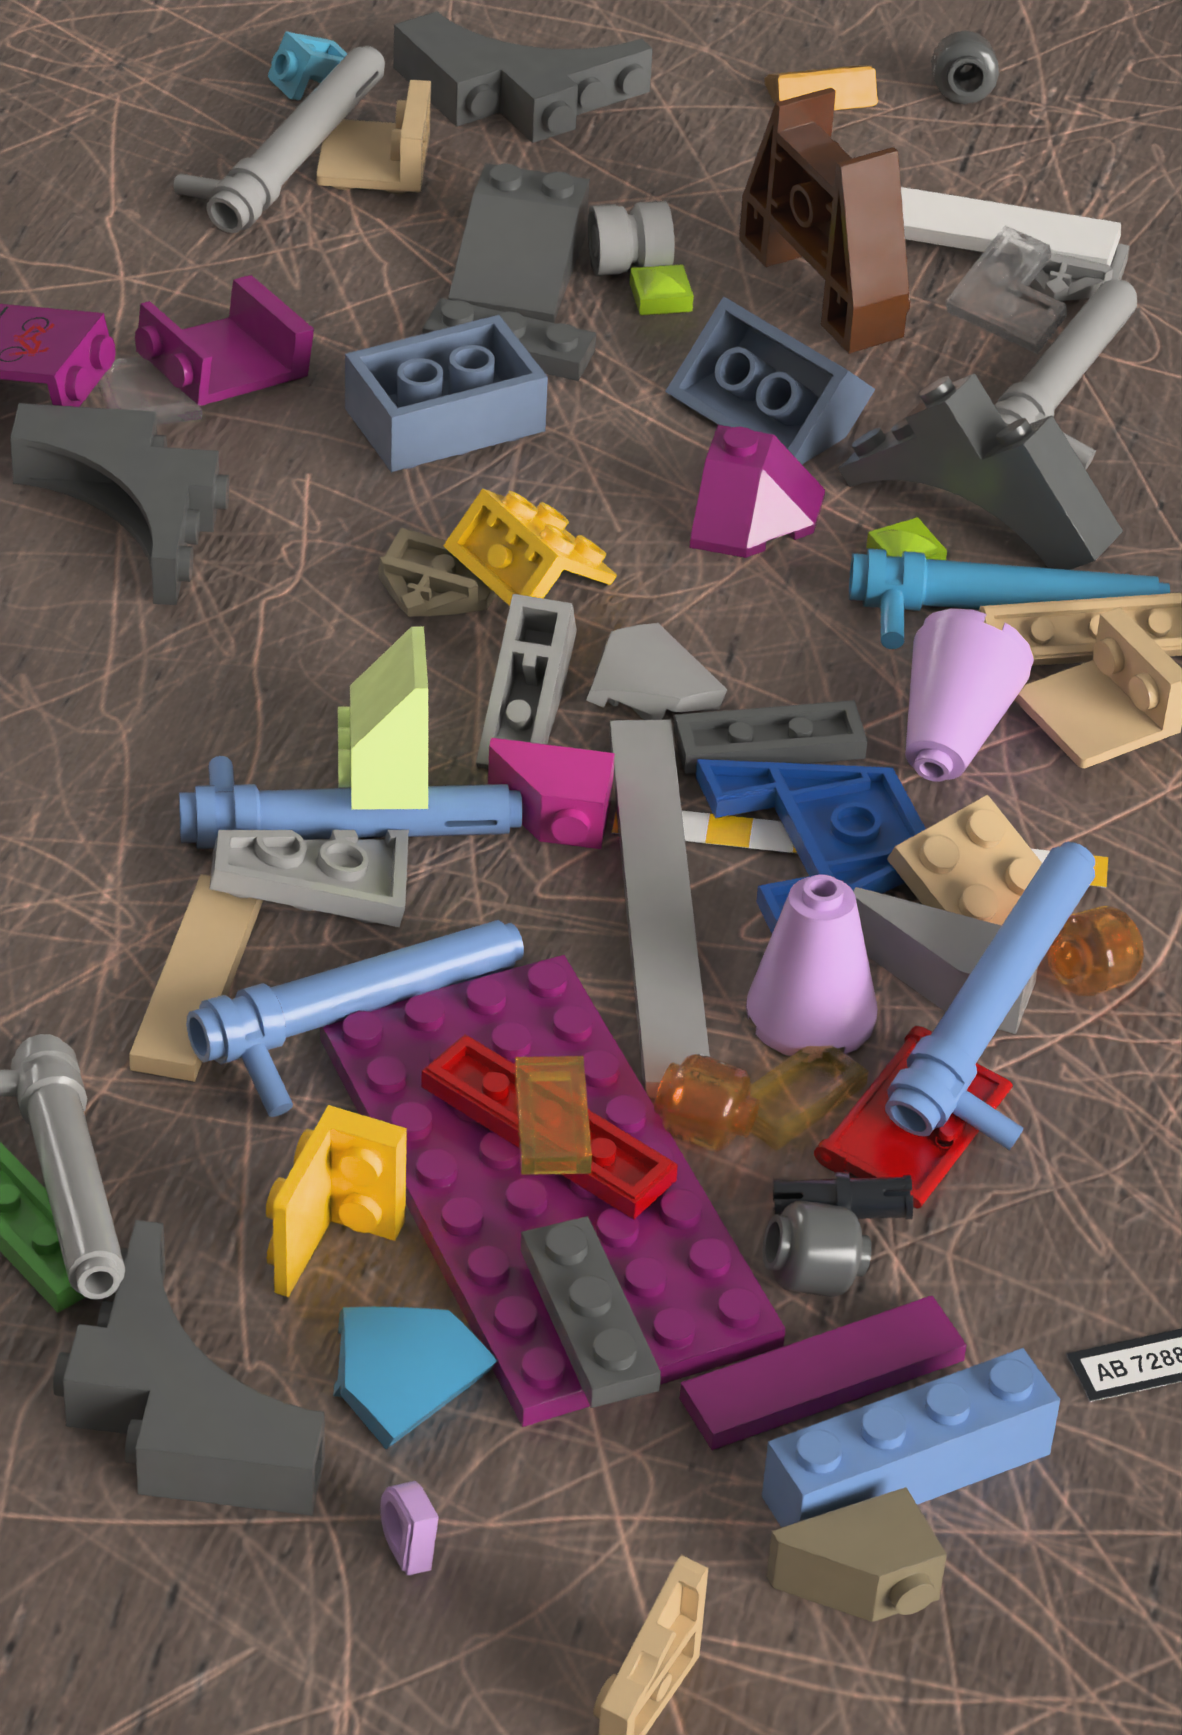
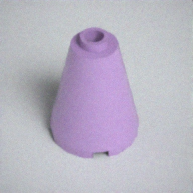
M950 608L934 612L925 619L923 626L918 629L914 637L905 755L908 763L921 777L930 781L941 782L951 780L963 774L1030 676L1034 659L1027 641L1015 628L1007 623H1004L1002 631L984 623L986 614L976 610Z
M829 875L807 877L792 886L747 995L746 1013L748 1019L751 1018L756 1025V1035L764 1044L784 1055L807 1060L824 1059V1050L837 1049L844 1046L845 1055L857 1050L871 1037L877 1019V1002L856 897L853 890L846 883Z

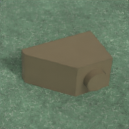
M907 1487L772 1530L766 1577L772 1588L874 1622L898 1613L902 1615L916 1613L927 1607L931 1602L939 1600L947 1554Z

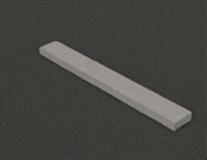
M610 720V752L615 753L613 782L644 1090L649 1098L711 1097L713 1079L711 1068H709V1066L711 1067V1062H709L710 1053L671 720ZM698 1054H703V1055L708 1056L709 1061H707V1060L704 1059L703 1057L699 1056Z

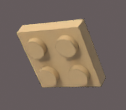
M988 795L898 844L887 858L922 905L998 925L1004 923L1042 864Z

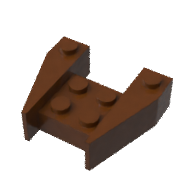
M830 87L775 102L742 195L739 241L765 268L803 257L825 280L821 326L850 354L904 337L906 317L910 310L909 282L898 151L891 147L851 158L831 138L836 91Z

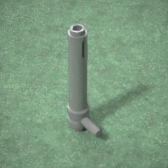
M371 46L353 48L250 158L241 159L222 180L178 174L173 185L175 193L208 199L209 202L207 203L206 210L213 224L227 233H237L240 230L249 229L262 215V211L267 210L278 198L281 186L381 80L385 67L382 54Z
M1120 279L1105 281L1024 378L1005 390L995 404V407L1007 426L1021 418H1026L1030 424L1051 415L1054 417L1056 407L1135 312L1137 307L1136 291L1130 283ZM1063 433L1086 470L1093 460L1096 450Z
M39 1034L29 1037L20 1044L12 1059L10 1070L0 1069V1096L17 1097L21 1115L31 1126L71 1287L84 1297L102 1299L109 1297L117 1290L124 1278L125 1266L84 1114L87 1095L74 1050L56 1036Z

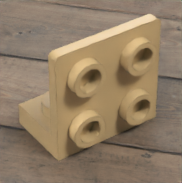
M410 80L407 100H397L396 123L343 119L322 142L316 183L320 186H332L340 190L363 188L385 190L395 194L405 192L421 193L430 137L431 81Z
M1119 607L1100 614L1096 642L1093 647V660L1024 685L1015 701L1078 767L1087 768L1181 732L1182 668Z

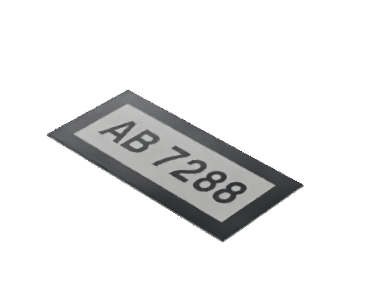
M1182 1328L1066 1353L1090 1402L1182 1382Z

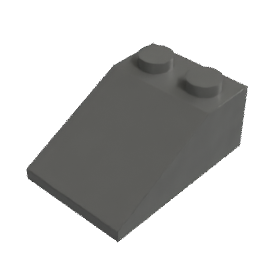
M485 163L473 193L448 300H462L471 305L502 312H516L524 317L554 323L587 234L590 179L573 177L564 172L546 173L520 169L512 164L494 165Z

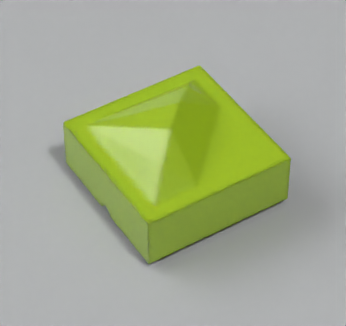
M683 264L630 268L629 284L639 315L693 311L694 295Z
M918 517L868 532L867 549L886 550L887 556L901 557L903 551L924 553L926 559L946 560L947 549Z

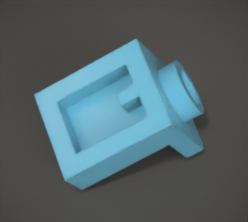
M286 31L278 51L273 56L268 78L289 99L300 100L309 79L321 83L346 57L347 53L333 40Z

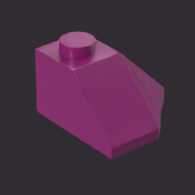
M717 425L705 460L689 548L747 558L766 551V542L789 534L793 540H797L813 534L825 499V489L774 434L757 432L746 427Z

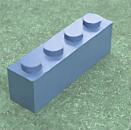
M1018 1349L768 1441L762 1498L781 1528L907 1487L916 1504H921L1050 1455L1060 1398L1025 1349Z

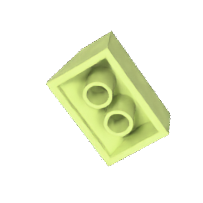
M424 626L408 629L350 685V706H338V788L351 787V810L428 809V677Z

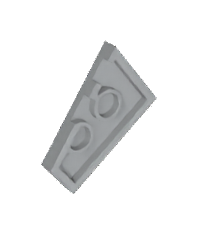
M219 830L213 849L209 889L229 893L239 898H255L290 905L304 911L315 910L355 918L364 923H379L400 927L406 904L409 830H387L385 839L359 840L355 830H332L330 840H304L293 830Z

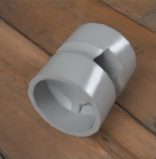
M666 201L637 202L630 214L627 213L623 206H617L616 204L594 205L589 208L587 225L588 248L591 267L596 276L619 275L622 272H627L631 263L636 268L673 265L675 250L674 229L671 210Z

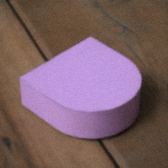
M416 1481L389 1486L382 1494L380 1503L382 1527L387 1543L401 1570L405 1571L407 1576L430 1571L439 1517L425 1491Z

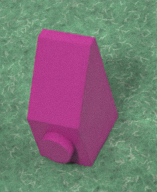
M491 737L489 744L488 784H507L509 790L521 792L522 825L540 842L602 849L612 801L615 753Z

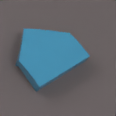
M343 1307L339 1313L338 1333L341 1334L338 1379L334 1384L333 1396L342 1397L383 1447L388 1449L489 1373L496 1364L497 1359L449 1310L408 1307Z

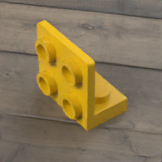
M482 488L443 545L509 606L513 594L544 599L563 570L611 585L617 577V574L602 562L606 557V553L598 545L581 535H577L575 538L565 529L569 521L564 515L544 502H540L535 507L527 499L513 491H509L506 496H502Z
M328 1105L315 1129L307 1128L304 1130L295 1150L293 1168L286 1179L278 1177L275 1180L266 1203V1217L273 1220V1235L267 1250V1264L274 1266V1293L285 1297L290 1296L330 1222L347 1226L360 1233H370L393 1241L396 1240L405 1223L407 1128Z

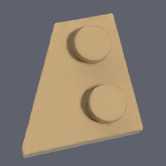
M683 1555L676 1561L617 1675L612 1674L607 1679L599 1692L593 1710V1715L600 1719L599 1735H646L699 1658L708 1576L707 1567Z

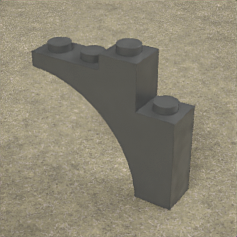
M436 11L394 24L393 68L409 83L410 80L431 81L430 103L456 127L500 113L534 143L575 130L576 117L579 114L650 92L653 48L643 39L586 49H552L518 45L472 32L455 24Z
M975 373L954 382L951 381L949 376H945L929 384L919 393L922 402L904 419L896 423L891 428V431L883 433L881 428H875L858 438L851 445L855 452L838 468L849 487L873 481L903 480L930 485L959 495L1000 519L1038 554L1048 568L1071 570L1096 561L1123 532L1054 417L1051 415L1030 424L1026 418H1021L1007 426Z
M18 403L10 437L13 484L29 485L63 493L84 501L112 517L134 537L149 561L152 570L153 604L177 605L181 581L191 582L193 546H188V544H198L199 532H214L217 510H227L230 480L229 475L219 474V451L167 448V436L157 435L156 411Z
M135 1220L129 1247H120L125 1274L117 1288L114 1302H102L97 1326L78 1324L71 1353L60 1352L54 1372L53 1392L55 1396H64L66 1427L127 1434L125 1461L126 1463L136 1464L139 1495L313 1516L325 1459V1412L288 1404L254 1390L214 1364L194 1344L175 1316L163 1286L166 1270L164 1223Z

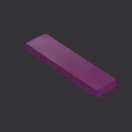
M933 1295L681 1382L679 1399L710 1449L714 1450L962 1362L965 1359L967 1344Z

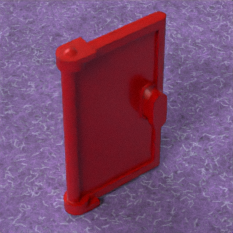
M921 1026L912 1027L905 1036V1043L829 1138L823 1139L814 1150L815 1159L822 1166L833 1172H844L846 1170L859 1178L903 1177L904 1175H911L912 1191H910V1196H913V1207L916 1209L922 1207L979 1132V1130L952 1113L943 1127L934 1128L928 1136H918L897 1126L885 1111V1105L889 1100L887 1089L901 1069L908 1068L907 1058L921 1037L932 1034V1031ZM976 1063L977 1075L967 1091L994 1109H997L1013 1085L1008 1079ZM938 1143H945L949 1145V1147L941 1146Z

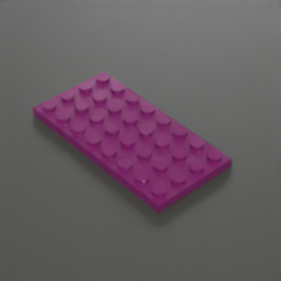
M565 955L435 989L371 1012H354L343 1021L320 1027V1041L358 1113L407 1128L406 1205L473 1334L497 1359L492 1370L522 1427L590 1407L520 1251L521 1232L588 1216L661 1371L660 1385L784 1347L785 1326ZM466 1034L677 1163V1181L633 1220L421 1087V1071Z

